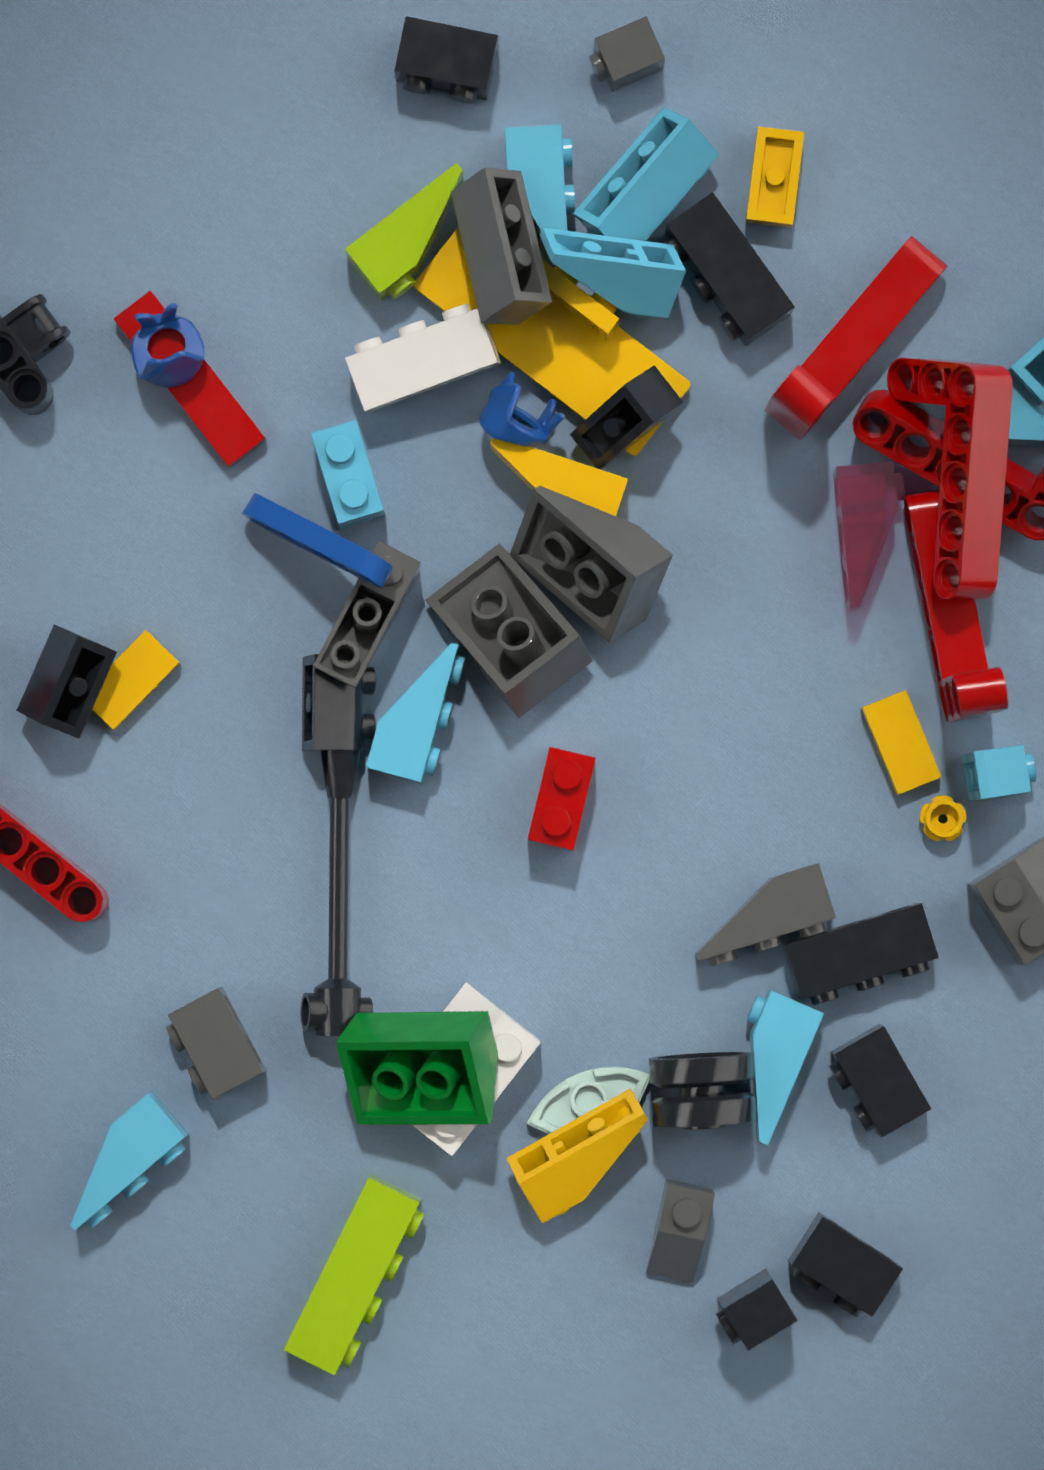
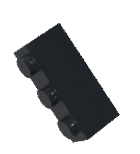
M713 192L666 225L665 234L668 239L663 241V243L674 245L681 262L685 261L695 275L691 279V283L703 301L707 303L713 300L723 314L718 317V321L731 340L735 341L740 338L746 347L792 314L795 306Z
M914 903L782 944L798 998L801 1000L810 998L812 1005L839 998L837 989L852 984L856 985L857 991L882 985L885 983L882 975L901 970L902 977L904 978L930 970L928 961L939 958L922 903Z

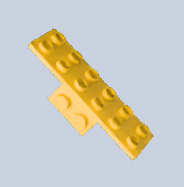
M459 226L414 284L415 290L444 312L464 304H469L471 311L478 308ZM545 261L543 265L552 303L519 325L487 323L498 354L584 420L624 384L654 365L680 398L685 395L691 386L688 379L618 326L619 318L614 315L617 308L595 292L592 296H589L576 286L579 282L558 266L555 265L553 268ZM664 420L628 448L626 452L633 457L637 456Z

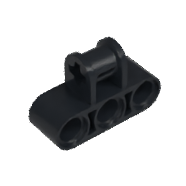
M43 294L33 296L3 318L0 315V343L7 342L12 344L13 354L9 361L0 364V389L12 404L28 415H38L46 411L54 398L53 387L36 362L63 343L71 333L67 326L59 325L45 306L47 299ZM35 318H37L39 322L42 324V326L45 328L44 333H42V331L34 322ZM28 380L39 381L41 392L36 400L31 402L20 401L18 395L20 386Z

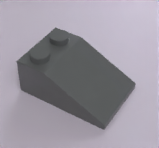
M543 486L533 489L510 552V556L609 643L646 621L673 557L667 549L640 526Z
M500 543L426 599L429 607L518 719L593 662L578 632Z
M1043 836L967 884L1016 963L1025 966L1044 954Z

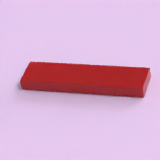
M150 290L117 315L114 320L132 342L134 335L142 328L141 324L135 319V315L138 313L162 314L165 308ZM163 329L155 333L148 344L150 356L153 359L160 360L185 349L183 335L172 329ZM203 359L199 371L190 381L177 387L167 388L229 468L266 441L265 436L205 359Z

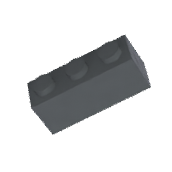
M484 167L452 190L451 196L481 323L519 325L551 304L552 299L521 171Z

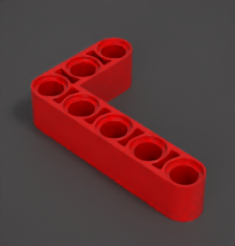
M911 236L801 366L797 365L772 395L764 411L801 441L948 265Z
M898 358L891 363L887 374V387L891 396L899 401L946 406L933 567L935 591L939 597L945 600L987 599L994 593L998 581L1013 390L1010 372L1006 367L994 364L942 359Z
M887 390L870 392L863 399L852 422L856 437L867 446L940 487L944 422L908 401L894 399ZM876 411L885 416L888 423L879 424L874 422L868 415V412ZM909 436H921L927 441L929 446H916L911 442ZM1007 459L1005 485L1010 489L1011 493L1004 494L1002 523L1027 538L1043 541L1044 518L1037 516L1032 508L1037 506L1044 507V466L1037 476Z
M939 490L904 496L903 502L941 704L945 719L949 723L1007 710L1008 694L1001 667L988 668L975 599L945 600L939 597L935 591L933 567Z
M0 803V837L9 828L16 829L22 837V846L13 855L6 854L0 846V863L68 918L76 922H90L100 918L108 907L109 898L105 888ZM47 857L54 859L59 867L58 878L49 885L42 883L36 874L39 862ZM82 887L91 889L96 896V905L88 914L78 912L73 904L74 894Z

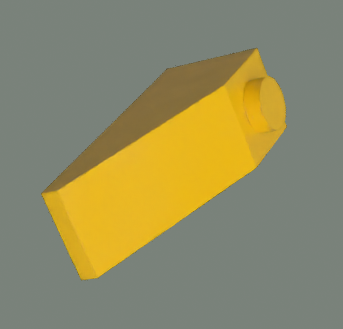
M492 437L490 449L532 491L538 486H543L611 515H617L628 482L627 478L533 447L519 446Z
M631 1088L506 1158L519 1186L542 1224L555 1216L566 1213L571 1207L584 1201L648 1121Z

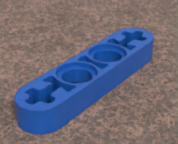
M253 494L242 512L246 518L267 531L382 589L394 569L391 564L374 553L259 494Z

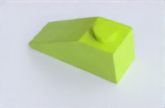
M458 163L446 170L345 248L347 258L381 301L389 295L393 299L399 298L416 283L413 277L419 273L453 202L451 191L462 184L463 170Z

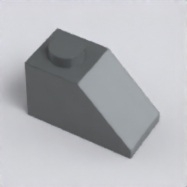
M669 1179L665 1180L646 1273L693 1283L705 1243L715 1197L712 1189Z

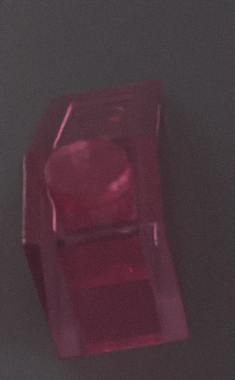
M893 461L837 466L833 471L846 612L856 611L860 607L898 510L897 501H904L905 498L902 473L894 472Z

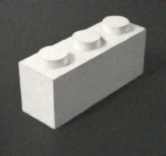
M469 304L460 305L443 312L444 321L426 327L425 321L421 320L399 328L400 337L386 343H382L379 336L354 345L356 354L345 357L364 411L373 412L502 364L488 324L481 323L478 308L471 311Z

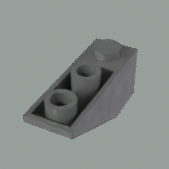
M379 540L372 553L387 561L394 569L382 589L358 578L313 665L314 668L355 689L420 573V561Z
M819 863L769 878L695 953L697 960L701 961L708 958L711 967L737 959L735 950L753 944L755 952H760L782 945L780 936L798 930L800 937L804 938L828 930L825 921L835 919L836 916Z

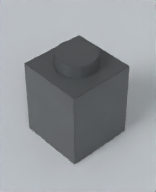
M647 16L594 39L595 53L589 56L591 65L599 82L607 79L612 92L664 69L665 57Z

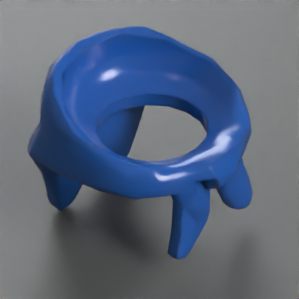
M176 303L168 305L162 314L138 313L135 315V319L141 324L142 328L132 338L131 353L134 368L139 378L164 388L177 387L190 381L199 371L204 359V344L200 333L191 321L181 316H176L178 308ZM163 329H172L183 335L185 339L184 351H179L162 360L153 359L150 356L148 344L155 333Z
M509 372L502 383L491 390L488 403L479 417L480 426L490 436L501 441L524 447L545 445L551 436V431L564 419L565 415L557 413L553 416L556 407V400L554 399L549 400L538 419L516 406L521 393V386L516 383L514 384L515 374L514 372Z

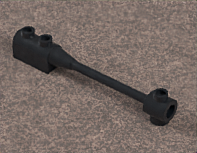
M313 654L303 657L302 751L321 752L327 798H330L328 979L314 987V993L303 994L300 1016L304 1031H313L314 1036H340L356 1013H373L371 998L361 997V987L347 979L349 798L352 797L360 753L363 751L364 742H373L376 731L374 715L364 714V695L374 694L376 672L374 667H368L355 689L314 668L313 665L319 654Z

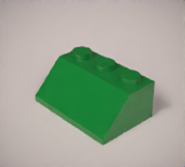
M488 1011L356 1013L336 1041L357 1125L490 1124L493 1115L498 1050Z

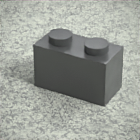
M219 987L168 1014L172 1024L166 1026V1030L178 1052L186 1049L194 1066L190 1067L188 1071L200 1094L208 1091L211 1098L214 1099L266 1070L223 987Z

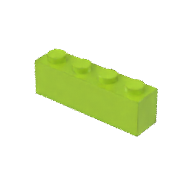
M370 1173L283 1349L284 1351L334 1376L340 1364L347 1368L350 1367L361 1344L360 1341L354 1339L361 1321L368 1325L371 1324L383 1300L375 1296V1293L382 1279L389 1282L393 1280L404 1257L396 1253V1250L403 1236L413 1239L425 1213L417 1210L421 1198Z

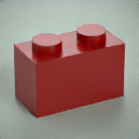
M549 747L527 840L574 851L596 760L595 757Z

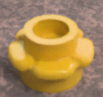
M939 795L934 797L930 804L926 803L923 805L919 820L924 824L923 832L931 840L940 841L945 839L946 841H952L958 838L963 831L962 825L966 821V812L960 803L953 802L950 796ZM941 814L947 817L945 823H940L938 820Z

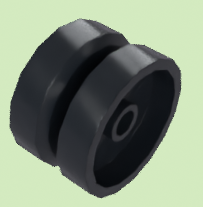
M708 1052L649 1058L651 1084L658 1088H680V1093L660 1095L651 1101L653 1127H683V1129L690 1130L713 1129L757 1120L756 1100L753 1094L743 1090H725V1085L746 1083L754 1077L752 1052Z

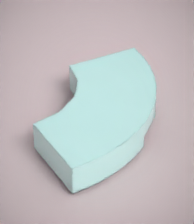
M616 1066L599 1067L577 1073L552 1088L539 1101L526 1124L550 1134L630 1088L638 1102H640L650 1080V1075L640 1070Z

